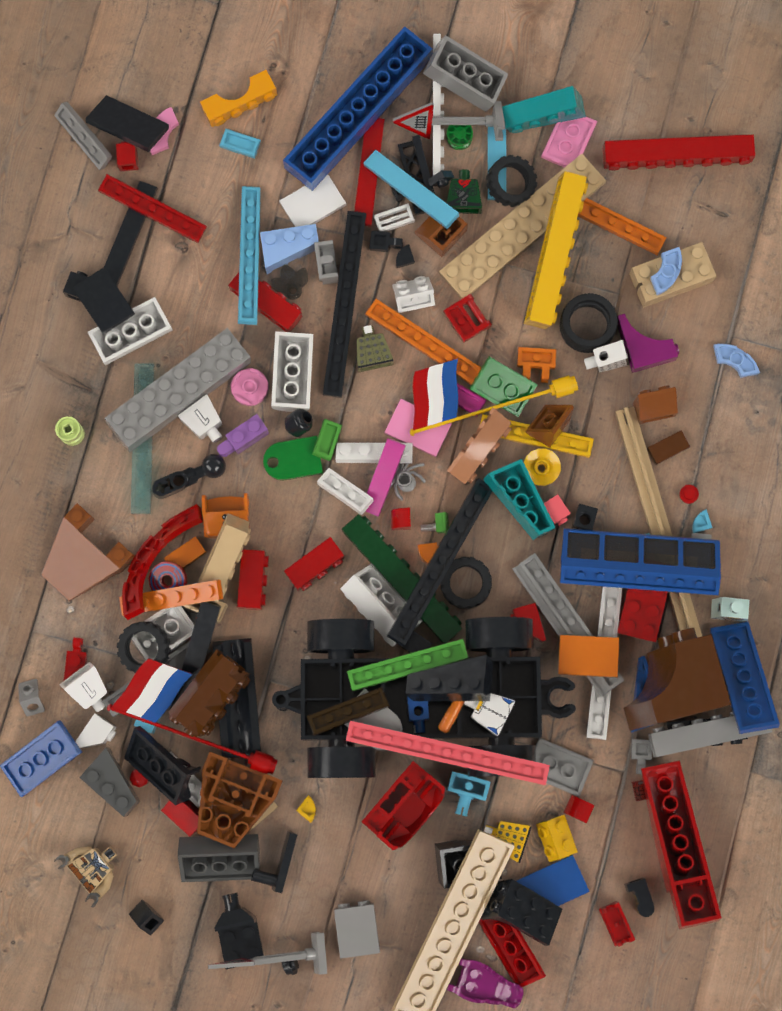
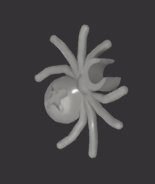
M400 463L391 486L394 484L396 496L401 501H403V498L399 494L397 485L404 492L412 491L416 486V480L411 474L419 477L425 483L426 480L422 475L415 471H410L411 469L425 466L424 463L415 464L408 467L409 463H405V465Z

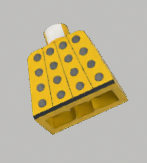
M499 821L497 828L485 825L484 832L513 844L515 847L510 858L520 863L532 827Z

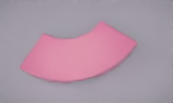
M172 107L164 110L156 118L169 124V129L150 150L152 155L169 149V134L174 128L179 126Z

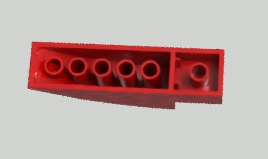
M680 760L642 768V779L666 892H670L679 930L717 922L722 917Z

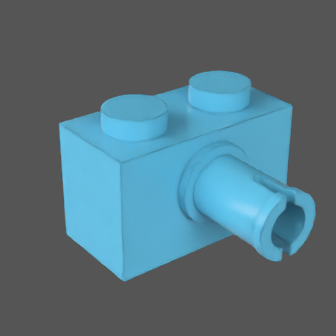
M452 771L447 791L458 793V796H460L455 814L460 815L462 807H464L462 816L467 817L471 799L476 798L486 801L491 782Z

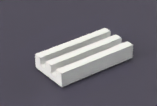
M409 203L373 215L378 231L383 232L415 222ZM407 210L406 213L391 217L383 221H379V219ZM406 217H410V218H407V219H405V220H402V221H399V222H396V223H393V224H390V225H387V226L382 227L383 225H386V224H388V223H391V222H394V221H397V220H400V219H403V218H406Z

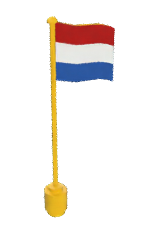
M458 359L415 371L412 386L415 413L413 429L410 430V435L414 436V434L488 412L492 407L498 409L551 393L552 396L555 395L556 399L574 394V391L578 390L575 376H564L551 380L552 384L549 385L548 390L457 417L459 397L456 371Z

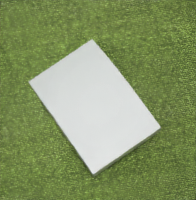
M182 606L162 609L144 621L153 622L155 625L158 624L162 630L166 631L168 634L166 636L170 639L171 643L169 644L171 652L188 641L194 629L193 622ZM144 631L135 634L131 641L145 661L149 658L154 660L158 653V643L155 637L149 632Z

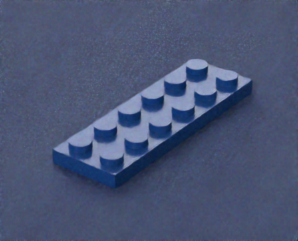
M749 622L710 628V634L712 635L739 734L779 728L780 723Z

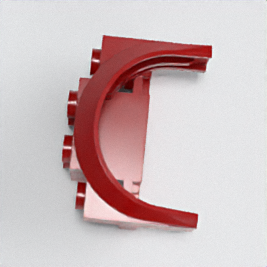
M412 761L361 822L392 850L400 849L434 813L445 796L446 788L417 763Z

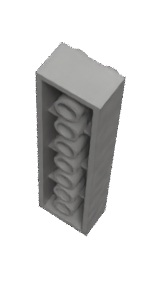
M226 328L106 416V424L130 453L178 417L177 415L251 363V357L230 330Z

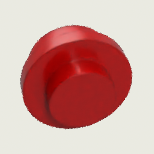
M685 485L681 488L679 496L684 503L692 504L698 499L699 492L695 486Z

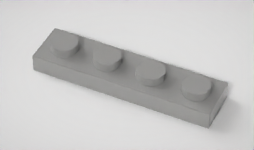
M63 102L54 116L99 170L105 169L113 156L70 104Z

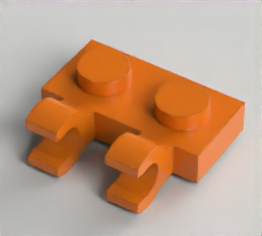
M518 347L517 367L523 368L522 375L530 379L531 368L542 369L541 383H548L550 369L555 370L556 349Z

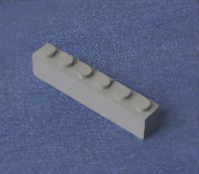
M730 712V717L723 718L722 714L711 716V721L703 722L702 718L691 721L692 725L684 726V723L674 724L670 730H665L664 727L652 729L653 733L648 734L653 757H659L771 733L773 731L772 729L739 734L734 714Z

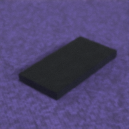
M107 95L85 118L87 124L147 152L154 147L169 129V124Z

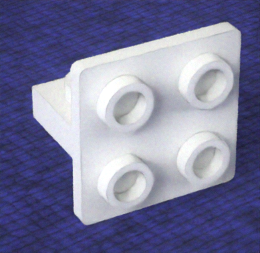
M419 276L411 281L400 280L392 285L398 313L435 305L434 289L429 277Z

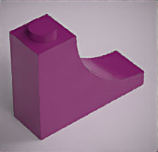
M625 314L617 316V327L621 340H623L632 373L676 361L679 348L677 343L674 344L673 339L656 340L648 338L631 326Z

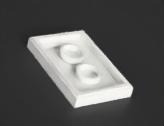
M329 175L313 191L304 186L279 201L294 227L315 224L346 206L345 200Z

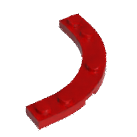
M198 504L180 512L162 524V529L154 537L150 535L137 551L127 570L129 576L127 582H124L122 590L123 615L127 620L145 612L143 585L147 572L156 556L175 537L203 522L202 511Z

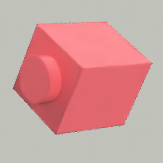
M559 495L544 503L554 525L558 524V526H561L568 521L567 517L571 513Z

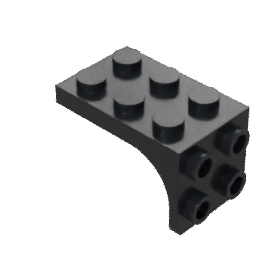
M508 879L498 881L481 919H493L506 923L542 945L549 946L563 909L517 881Z

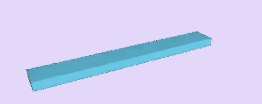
M242 186L238 324L257 325L261 187Z

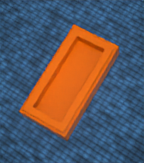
M195 536L164 557L165 561H173L184 569L207 552Z

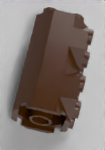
M218 649L212 654L168 712L170 714L169 720L176 725H183L185 727L184 731L191 737L209 736L215 728L214 723L217 719L221 720L227 712L224 709L225 706L229 703L233 704L239 697L237 693L240 689L246 688L251 681L248 678L250 673L244 671L245 669L229 656L225 657L222 655L223 652Z

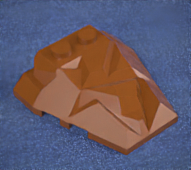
M209 751L202 768L197 834L235 848L276 800L283 780L252 770L247 766Z

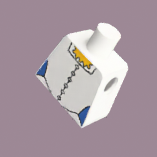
M491 693L490 701H465L464 704L474 709L471 715L472 719L495 736H498L515 701Z

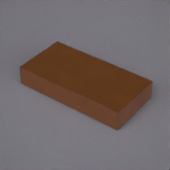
M682 430L649 446L647 450L657 465L690 448V445Z

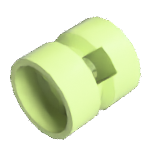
M63 417L55 426L56 435L65 444L74 446L82 442L85 434L84 428L75 418Z

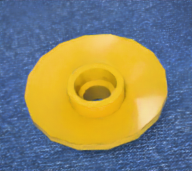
M538 448L533 450L524 460L529 475L537 486H546L553 483L560 474L561 463L559 458L553 451ZM540 465L545 467V470L542 472L538 470Z

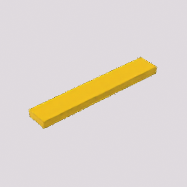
M482 414L480 424L485 418L487 419L488 415ZM509 420L511 422L509 427L512 430L506 438L503 436L500 438L590 458L594 441L593 438L561 432L550 448L525 432L530 426L529 424Z

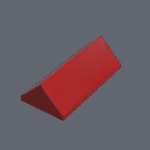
M480 918V926L514 983L524 987L546 976L519 930L497 920H482Z

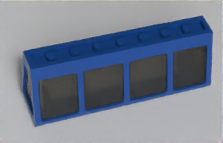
M566 528L563 530L560 583L719 595L721 580L720 540Z

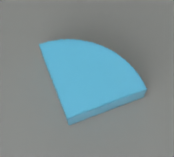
M707 509L699 513L694 519L692 525L693 533L713 528Z

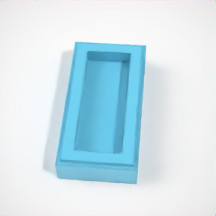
M225 128L219 146L220 148L255 159L261 140Z

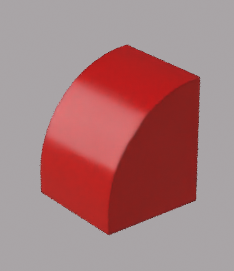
M410 507L391 510V530H411Z
M571 795L563 813L587 823L595 805Z

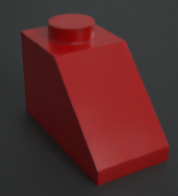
M536 603L512 610L513 614H510V617L533 619V638L541 643L546 641Z

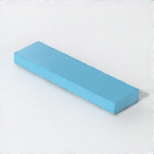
M488 127L487 174L490 167L503 156L506 157V127L505 130H502L503 141L495 140L494 127ZM506 167L501 169L498 174L499 184L505 192ZM487 189V200H495L493 196H490V190Z

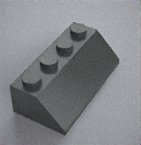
M258 834L245 835L235 848L205 836L179 837L178 862L181 882L251 880L253 870H260Z

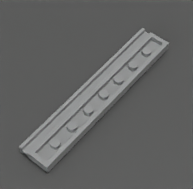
M536 553L512 568L559 637L560 635L593 636ZM619 672L618 678L587 676L601 697L625 681Z

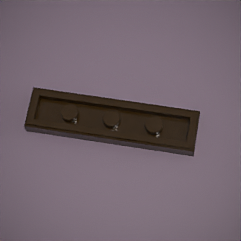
M381 687L308 715L307 718L313 735L316 736L390 706Z

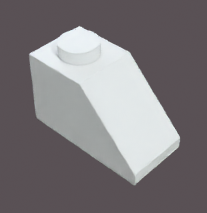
M94 713L75 742L80 749L106 744L107 741L111 742L116 735L115 729L117 727Z

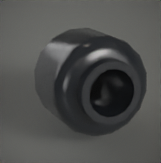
M303 409L293 411L285 418V429L292 436H302L312 428L313 419L311 414Z

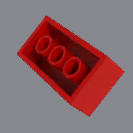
M635 557L634 563H638V557ZM644 559L646 564L667 565ZM628 588L617 633L656 642L668 591Z

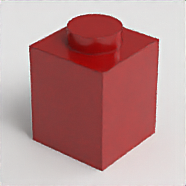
M126 141L116 144L117 166L119 170H139L137 147Z

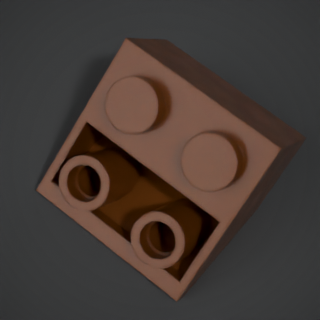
M429 216L414 233L439 256L443 257L467 232L468 224L458 217L446 229Z
M669 385L659 387L658 391L653 392L650 389L639 392L640 394L637 395L633 402L639 424L672 418L678 413L676 387L670 388Z

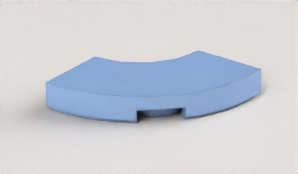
M680 247L661 253V268L650 277L657 296L667 291L674 284L682 266Z
M730 344L713 345L717 364L732 366L738 372L740 378L760 373L754 359L748 353L737 348V346Z

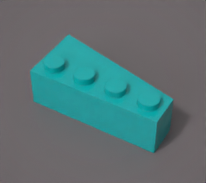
M574 86L502 106L505 127L511 133H520L531 128L586 117L582 96Z
M522 459L490 472L483 478L532 540L542 537L556 528Z

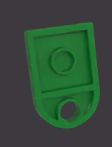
M317 436L283 441L271 445L266 450L263 458L264 468L268 475L276 480L285 481L323 474L321 458L312 455ZM271 458H276L279 463L277 467L271 468L268 466V461Z

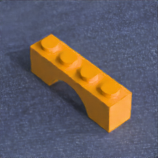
M264 70L250 77L249 89L241 98L227 100L215 94L200 101V104L211 127L220 126L230 118L239 117L242 112L248 109L253 110L257 108L260 103L273 100L277 96V90L267 70Z

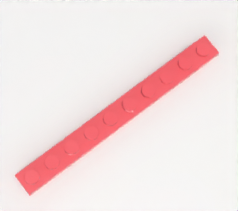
M350 721L346 741L541 785H546L550 765L354 721Z

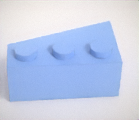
M316 224L260 232L266 273L269 274L297 258L300 259L314 252V242H319Z

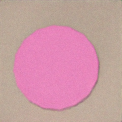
M247 368L237 372L233 377L231 390L235 400L240 404L255 406L267 397L269 385L262 372L257 369Z

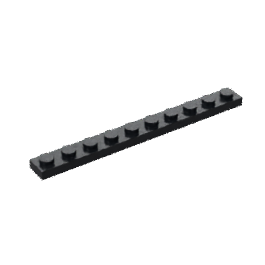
M347 212L323 396L342 398L366 222V213Z
M476 479L387 634L388 638L402 647L406 645L493 492L482 479Z

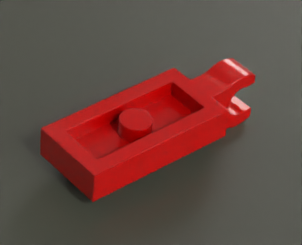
M73 637V651H67L64 681L86 665L87 652H82V638Z

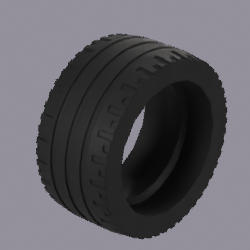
M585 293L574 297L567 303L560 318V332L563 340L572 349L581 353H593L594 349L608 345L613 339L618 325L617 313L612 304L603 296L594 293ZM582 307L597 309L606 318L607 327L605 333L600 338L594 340L580 338L572 331L570 326V318L573 312Z

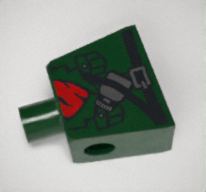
M459 170V179H451L447 204L459 212V214H481L482 203L478 180L470 179L469 170Z

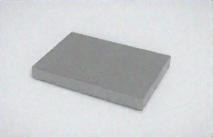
M538 738L536 762L550 765L546 783L580 797L594 760Z

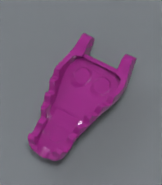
M461 958L459 965L463 967L457 984H449L447 987L448 991L474 1003L502 1004L511 1008H517L520 1005L524 994L521 986L508 981L484 963Z

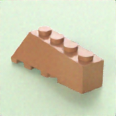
M493 407L489 412L490 415L482 421L477 432L471 436L464 450H461L447 470L448 473L465 485L468 482L471 484L477 477L475 473L479 467L483 468L489 460L486 458L489 453H494L500 446V443H498L502 436L506 438L512 430L509 427L511 422Z

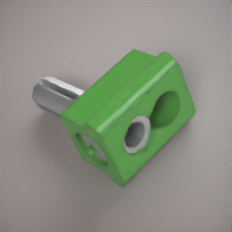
M435 513L436 523L421 525V531H436L438 534L446 533L449 528L448 513Z

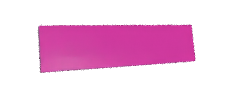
M390 438L387 439L367 494L373 498L374 502L368 507L366 512L378 517L380 516L406 445Z

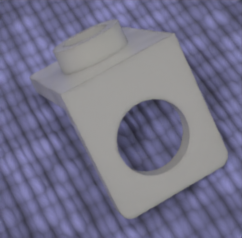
M32 679L19 683V703L26 716L44 712L45 708L39 698L38 680ZM30 704H37L38 708L35 710H30L27 708V706Z

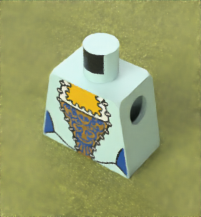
M729 597L712 599L710 619L748 622L750 600Z

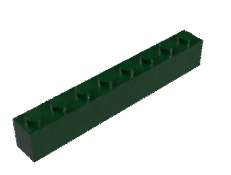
M358 514L341 529L342 532L363 556L374 565L400 596L407 601L420 578L419 574L416 572L413 574L408 569L410 567L408 562L404 558L400 560L396 555L397 550L391 544L387 546L383 541L385 537L380 531H374L370 527L372 524L365 515L361 517ZM435 593L421 619L443 644H446L462 630L460 626L462 622L455 615L452 617L447 612L449 608L443 601L439 603L436 600Z

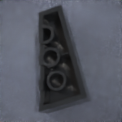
M487 655L408 674L406 695L412 701H490L493 662Z

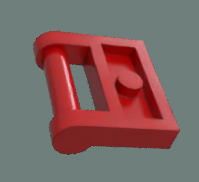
M472 294L467 295L443 310V313L463 343L492 326L491 322L486 320L474 302L475 298ZM463 306H469L479 321V326L475 325Z

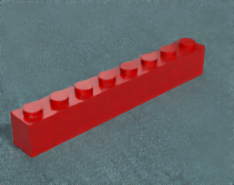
M754 134L604 141L603 144L604 169L611 171L619 170L620 168L635 170L639 167L654 169L657 166L674 168L678 165H683V167H693L694 165L701 164L704 167L712 166L713 164L727 166L732 163L747 165L755 158Z

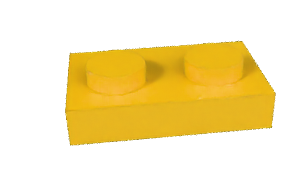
M565 814L536 824L538 835L544 847V853L549 862L578 852Z

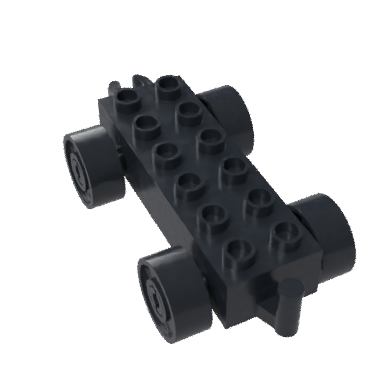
M483 617L465 620L466 651L486 652V655L493 662L491 693L515 701L498 736H495L472 719L471 715L474 709L465 704L462 706L448 733L440 731L438 725L452 701H428L429 720L425 721L426 732L414 734L413 722L408 723L405 697L407 676L365 688L368 692L383 688L390 706L388 708L400 719L403 733L430 739H488V745L467 747L536 762V745H515V739L541 738L542 716L561 719L570 716L576 711V707L573 704L556 707L550 701V694L554 689L559 688L564 691H572L575 688L574 682L564 677L541 680L540 657H513V652L533 650V619L524 617ZM319 619L307 621V652L328 654V659H301V684L286 691H277L272 696V703L278 710H291L301 714V740H328V747L307 748L308 778L376 777V755L374 748L355 747L354 742L346 741L348 727L345 725L314 736L307 718L308 715L355 698L363 691V689L352 691L347 671L392 659L354 658L355 653L375 651L373 620ZM414 709L415 715L420 716L421 710ZM468 768V777L501 776Z

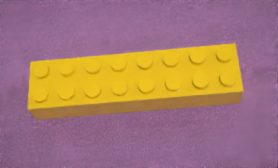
M564 171L558 178L525 315L524 324L547 329L552 326V323L555 324L557 312H555V309L560 304L562 294H559L561 286L563 287L565 284L566 275H564L565 268L569 267L571 257H568L570 249H573L575 238L572 237L574 231H577L579 226L577 216L582 212L584 205L581 199L583 194H586L588 188L586 176Z

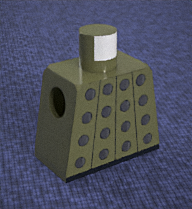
M372 325L362 327L364 337L357 338L358 372L393 366V357L383 333L375 334Z

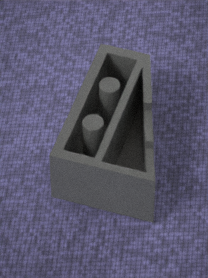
M108 747L100 753L79 777L123 817L128 816L140 802L112 754L111 749Z

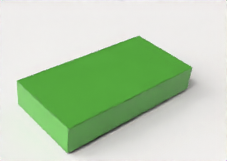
M324 419L312 455L330 461L342 425Z

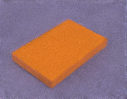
M560 635L559 675L618 678L619 638Z

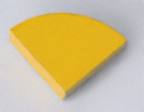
M308 795L296 811L310 823H312L315 817L316 807L313 799Z

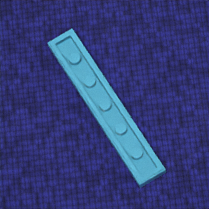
M377 150L364 162L366 168L446 229L460 216L459 212Z

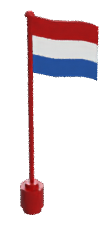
M147 659L136 671L125 692L113 705L109 704L107 706L109 712L110 710L248 759L247 764L251 765L250 769L263 774L269 773L273 775L278 760L267 753L256 750L255 753L251 752L249 756L199 737H191L185 732L157 723V720L172 704L182 685L193 674L156 660Z

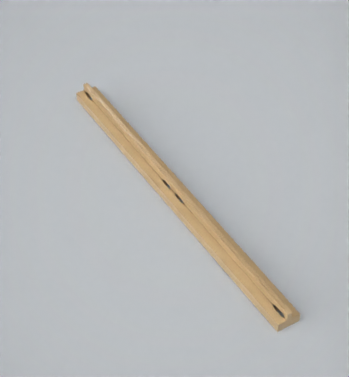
M626 407L623 410L616 411V419L650 534L672 536L635 408ZM657 555L659 563L668 565V559L669 565L678 566V556ZM668 592L679 631L695 628L697 637H701L702 634L690 593Z

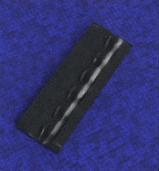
M252 638L213 642V653L216 649L222 651V655L225 657L229 656L245 669L244 671L250 673L248 678L251 679L247 687L241 688L237 693L239 695L237 700L233 704H227L224 708L227 712L219 720L221 746L250 756L251 752L261 751ZM221 750L222 756L225 758L240 757Z

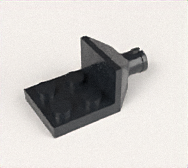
M238 892L223 895L225 911L221 914L214 929L219 934L224 962L264 956L256 916L246 908H241Z

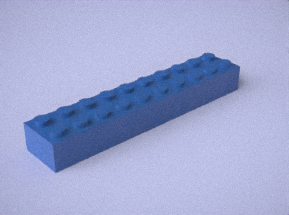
M404 26L283 159L284 169L313 191L428 64L433 54V48Z

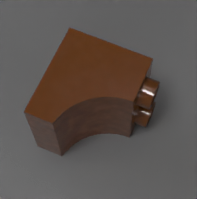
M689 628L658 638L659 649L647 653L648 676L645 686L639 696L632 703L624 707V712L629 730L631 731L731 705L712 635L697 637L695 628Z

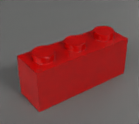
M329 537L285 569L284 573L297 591L301 589L305 591L312 586L311 582L316 578L320 580L328 574L327 570L331 567L335 569L340 566L345 556L333 539Z
M243 549L240 562L237 608L262 610V606L266 605V594H263V587H267L268 575L264 574L265 567L269 566V556H266L265 551Z

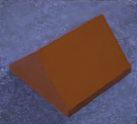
M545 405L525 432L551 448L569 423L574 409L573 405Z

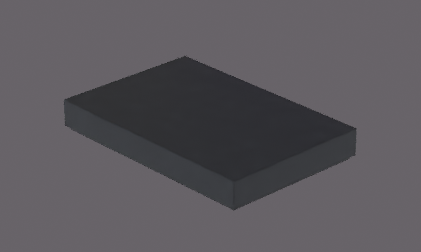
M104 267L72 287L103 335L135 315Z

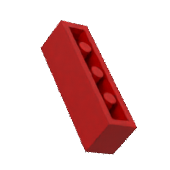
M239 272L228 285L230 291L238 297ZM258 280V312L285 332H291L303 317L302 309L295 303L290 304L287 302V298L282 293H275L271 290L272 287L263 280L261 282Z

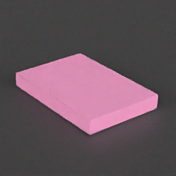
M585 117L556 123L541 158L565 168L579 155L584 153L597 121Z
M400 399L384 433L404 443H413V447L437 457L452 423L411 436L410 430L413 429L414 404Z

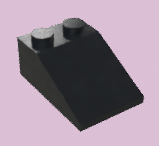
M453 840L434 844L438 881L444 889L450 888L473 840Z

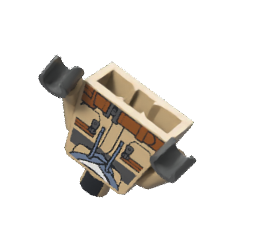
M87 846L75 848L65 855H60L54 862L57 860L62 861L63 865L59 866L58 869H62L65 866L69 868L89 893L85 902L88 899H93L94 903L91 907H95L98 900L110 889L114 877L112 873L114 867L110 864V861L117 856V853L111 846L102 853L98 848L92 849Z

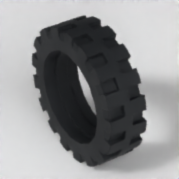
M503 156L488 170L489 173L486 176L488 183L486 186L490 190L489 194L495 198L497 203L500 202L503 206H519L531 198L530 196L536 191L537 174H534L535 169L528 164L529 162L526 159L523 160L520 156ZM511 167L522 174L525 180V189L521 194L511 195L501 188L498 181V174L501 169Z
M473 557L456 558L440 583L441 591L451 605L461 609H471L479 606L487 599L492 588V577L489 569L482 561H478ZM462 567L475 569L482 579L480 592L470 599L456 596L450 587L452 574Z
M153 622L133 623L120 634L118 638L120 640L117 642L119 651L117 655L121 659V664L125 665L127 670L136 673L142 665L133 659L129 648L133 636L142 631L152 634L158 643V653L154 660L161 663L168 661V654L171 652V648H169V644H171L170 639L167 638L166 635L168 634L166 631L162 630L158 624L155 625Z

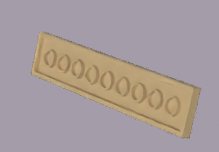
M583 154L579 155L531 195V198L521 203L439 271V274L461 299L474 293L545 234L557 181L564 171L587 177L586 183H588L586 194L582 196L581 201L583 202L606 183L604 177Z
M480 829L477 830L391 1009L392 1011L437 1010L515 847L513 844Z

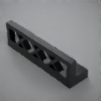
M420 135L412 136V141L398 144L403 169L412 178L422 183L424 187L435 194L433 186H430L428 179L431 177ZM413 147L414 154L411 158L404 155V148ZM411 163L419 168L416 175L408 171ZM413 204L415 215L425 213Z

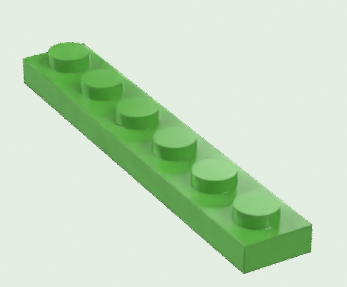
M460 639L347 671L352 691L403 678L411 673L469 658L464 640Z

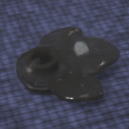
M284 264L280 271V278L271 279L272 286L277 292L284 293L288 299L296 300L301 296L302 288L308 282L307 270L302 268L295 272L290 266ZM292 288H295L297 290L294 294L290 293L289 291Z

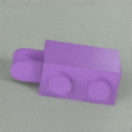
M258 414L227 433L225 435L227 440L218 445L217 451L222 457H227L234 451L240 454L267 436L269 431Z

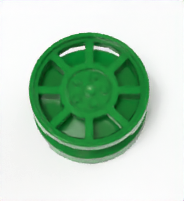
M449 125L447 129V142L449 146L455 150H464L470 146L473 138L471 125Z

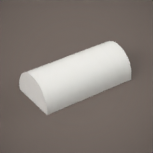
M155 297L132 308L135 315L104 335L98 327L88 331L105 366L173 331Z
M275 331L271 408L286 412H293L297 409L308 411L310 409L313 334Z

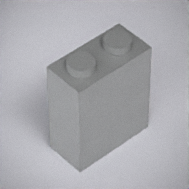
M369 900L358 901L356 906H350V903L338 904V908L334 909L340 959L380 953L374 903L370 904Z

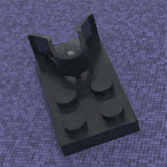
M141 726L134 728L124 759L175 806L191 798L188 785L190 777L200 772L201 767H193L181 758L176 759Z

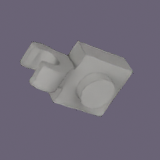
M631 740V759L637 760L636 774H642L641 769L646 768V760H652L650 740Z

